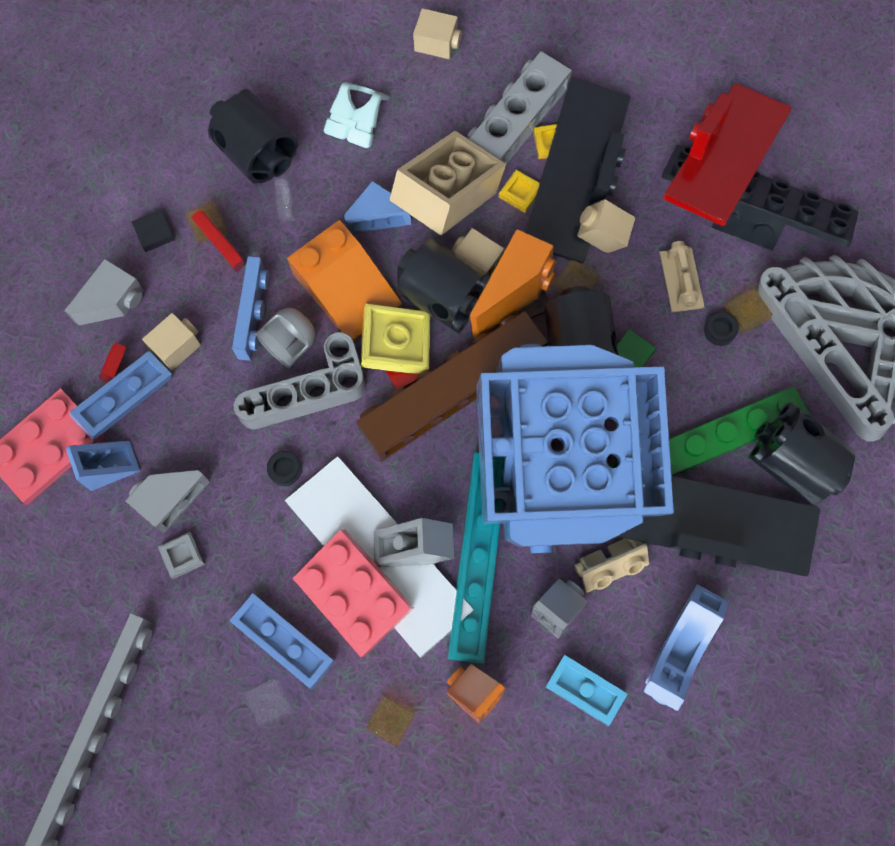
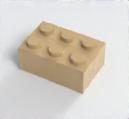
M454 131L397 169L390 201L430 229L443 235L497 193L506 163L457 131Z

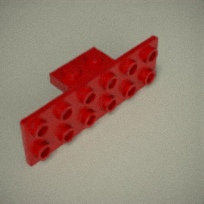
M735 83L728 94L721 93L715 104L709 102L701 118L702 122H696L689 137V140L694 141L690 153L665 191L663 199L718 225L725 226L788 118L792 107Z

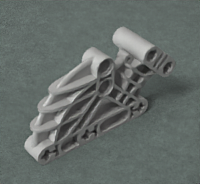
M836 255L829 257V261L812 262L804 257L799 260V265L785 269L771 267L765 270L757 288V298L854 432L865 441L874 442L879 440L890 426L895 423V417L891 410L892 399L895 398V337L887 336L883 329H890L895 333V279L877 271L864 259H860L856 262L857 264L844 262ZM817 294L823 302L810 300L806 296ZM840 295L851 297L859 309L850 308ZM840 341L872 348L867 376ZM825 363L835 364L859 394L860 398L850 397ZM868 420H870V421L877 420L879 423L874 422V423L871 424Z

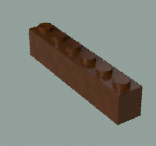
M525 311L518 316L510 315L492 333L488 334L485 332L476 337L471 343L472 346L463 352L458 350L450 354L444 360V364L437 369H428L421 373L416 379L417 382L408 388L400 387L389 395L388 401L379 407L373 405L363 411L360 419L356 421L359 431L379 460L383 462L477 399L476 385L481 373H496V367L503 354L513 348H520L521 345L540 344L541 347H548V341Z

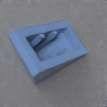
M373 181L344 214L346 227L351 233L411 225V217L409 213L390 201V192Z
M130 441L71 445L66 448L76 480L90 491L140 471Z

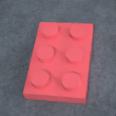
M61 388L0 439V477L26 505L72 467L66 451L68 446L100 443L105 438L102 434L93 441L70 417L69 412L76 408L77 405Z
M340 530L293 577V580L360 657L366 656L415 608L346 530Z

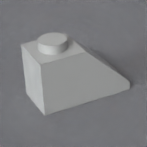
M104 259L64 311L78 325L122 317L130 309H135L139 305L144 290L135 277Z
M198 470L149 475L145 480H140L132 487L129 492V498L125 502L164 534L210 482Z
M420 518L374 531V562L378 567L430 565L454 559L452 523Z
M559 578L534 605L531 617L559 639L586 605L587 600L583 598L585 593L574 582L568 580L564 583Z

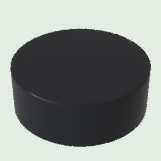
M727 312L713 313L708 317L704 325L705 337L709 342L718 346H725L733 342L739 331L736 318Z
M280 451L270 457L267 463V473L275 484L289 486L300 478L302 465L294 453Z

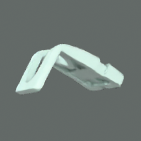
M342 83L330 109V118L326 120L325 134L339 139L347 138L349 142L365 148L371 147L374 137L372 132L373 128L376 127L381 100H389V95L358 84ZM350 89L371 94L372 97L363 107L356 109L351 100Z

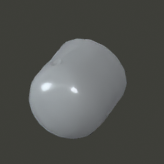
M294 308L279 310L255 333L263 347L287 368H290L315 341L314 326L303 313ZM295 337L298 338V340L287 349V347L290 345Z

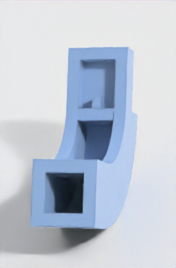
M698 584L695 586L655 659L645 682V693L652 696L658 703L668 705L678 711L685 700L692 676L705 649L724 620L729 601Z

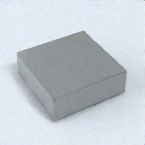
M191 532L158 546L172 579L205 565Z

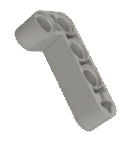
M339 332L330 335L326 339L324 352L329 368L239 394L234 402V411L241 423L247 428L259 429L361 398L366 386L351 337ZM339 348L349 350L342 357L333 356L335 350ZM352 377L358 380L350 388L341 386L342 382L347 378ZM313 388H325V391L321 396H309V393ZM281 397H292V401L287 406H277V402ZM265 401H268L271 410L267 411ZM255 406L254 414L248 415L249 407Z

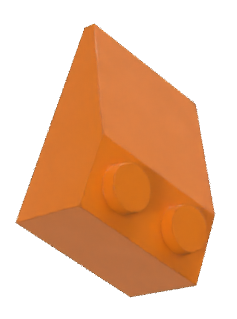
M340 220L287 257L292 274L341 333L350 336L353 342L362 336L365 303L397 308L402 306V302L361 244Z
M520 230L515 231L470 314L474 339L485 332L490 334L499 328V324L508 316H516L521 309L538 299L542 290L549 291L556 276V273H553L556 260L553 259V245Z

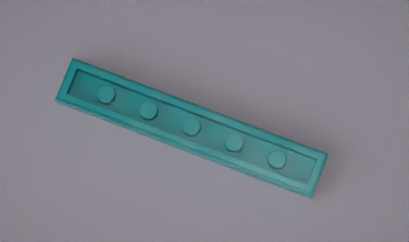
M474 452L472 457L447 660L484 664L500 523L482 524L480 460L478 452ZM492 457L494 488L502 487L501 470L504 468V457ZM497 499L494 501L495 512L501 513L503 501ZM464 598L473 608V611L461 621Z

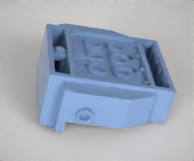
M540 344L521 345L520 348H513L503 354L496 367V373H481L476 385L482 524L503 523L505 541H509L518 547L530 546V554L552 553V545L604 543L643 523V517L674 514L664 367L634 368L633 361L594 345L541 347ZM490 397H497L500 400L499 408H490ZM606 419L615 421V431H608L605 428L604 422ZM491 420H498L499 436H503L502 438H491ZM552 439H559L563 443V449L560 452H555L551 449L550 442ZM608 455L617 457L618 466L616 468H611L607 465L606 459ZM504 456V468L501 470L502 487L494 488L492 457ZM497 499L505 503V510L501 513L495 512L494 501Z

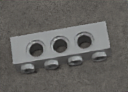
M540 51L534 60L530 59L526 62L521 71V76L515 83L510 82L499 103L489 107L484 116V121L478 128H472L466 138L507 165L533 133L534 127H538L567 91L572 70ZM530 89H538L540 91H531ZM513 111H520V112H522V113H520V114H513V113H511V112H513ZM500 133V134H503L504 136H502V137H495V136H493V134Z

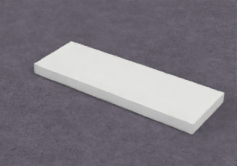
M338 456L285 500L323 546L340 530H346L373 561L374 531L398 525ZM434 564L379 567L415 607L395 629L415 653L422 658L449 634L452 629L456 589ZM464 598L461 621L473 611V608Z

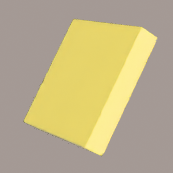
M365 303L363 309L360 366L363 368L421 374L428 370L430 315L420 310Z

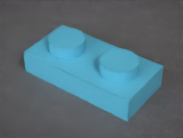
M564 655L546 685L547 689L606 726H610L627 696L626 692Z

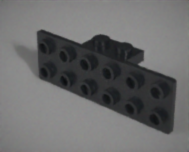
M574 77L570 79L525 233L553 245V255L583 264L586 260L590 243L577 236L581 225L580 217L588 206L603 201L606 195L612 196L618 177L613 176L615 167L619 168L621 166L626 149L621 148L624 135L620 133L630 97Z
M676 145L661 177L672 182L687 159L692 148L691 146ZM756 171L726 225L721 226L713 222L711 228L772 251L785 224L849 247L853 239L859 212L846 203L829 201L822 198L816 192L802 191L791 187L784 180H772L760 175Z
M671 476L674 514L643 517V523L616 536L680 550L679 556L684 558L701 560V555L714 557V564L736 568L738 562L794 575L808 576L820 509L806 504Z

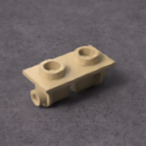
M676 241L671 244L672 249L659 252L671 313L702 309L705 306L692 247L686 246L684 241Z
M623 539L607 546L612 556L606 559L601 549L579 558V563L574 564L577 575L582 577L585 592L588 593L594 589H604L616 579L625 575H635L642 571L645 566L649 565L647 545H642V542Z

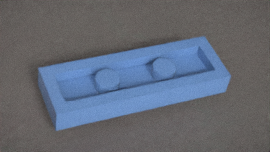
M248 256L232 345V350L238 360L251 361L252 351H257L259 347V341L255 333L257 332V321L262 320L264 317L265 303L264 300H261L263 289H268L270 281L269 270L265 269L260 257Z
M148 351L70 411V417L94 441L170 381L172 373Z
M253 593L229 620L311 690L335 663L332 658Z

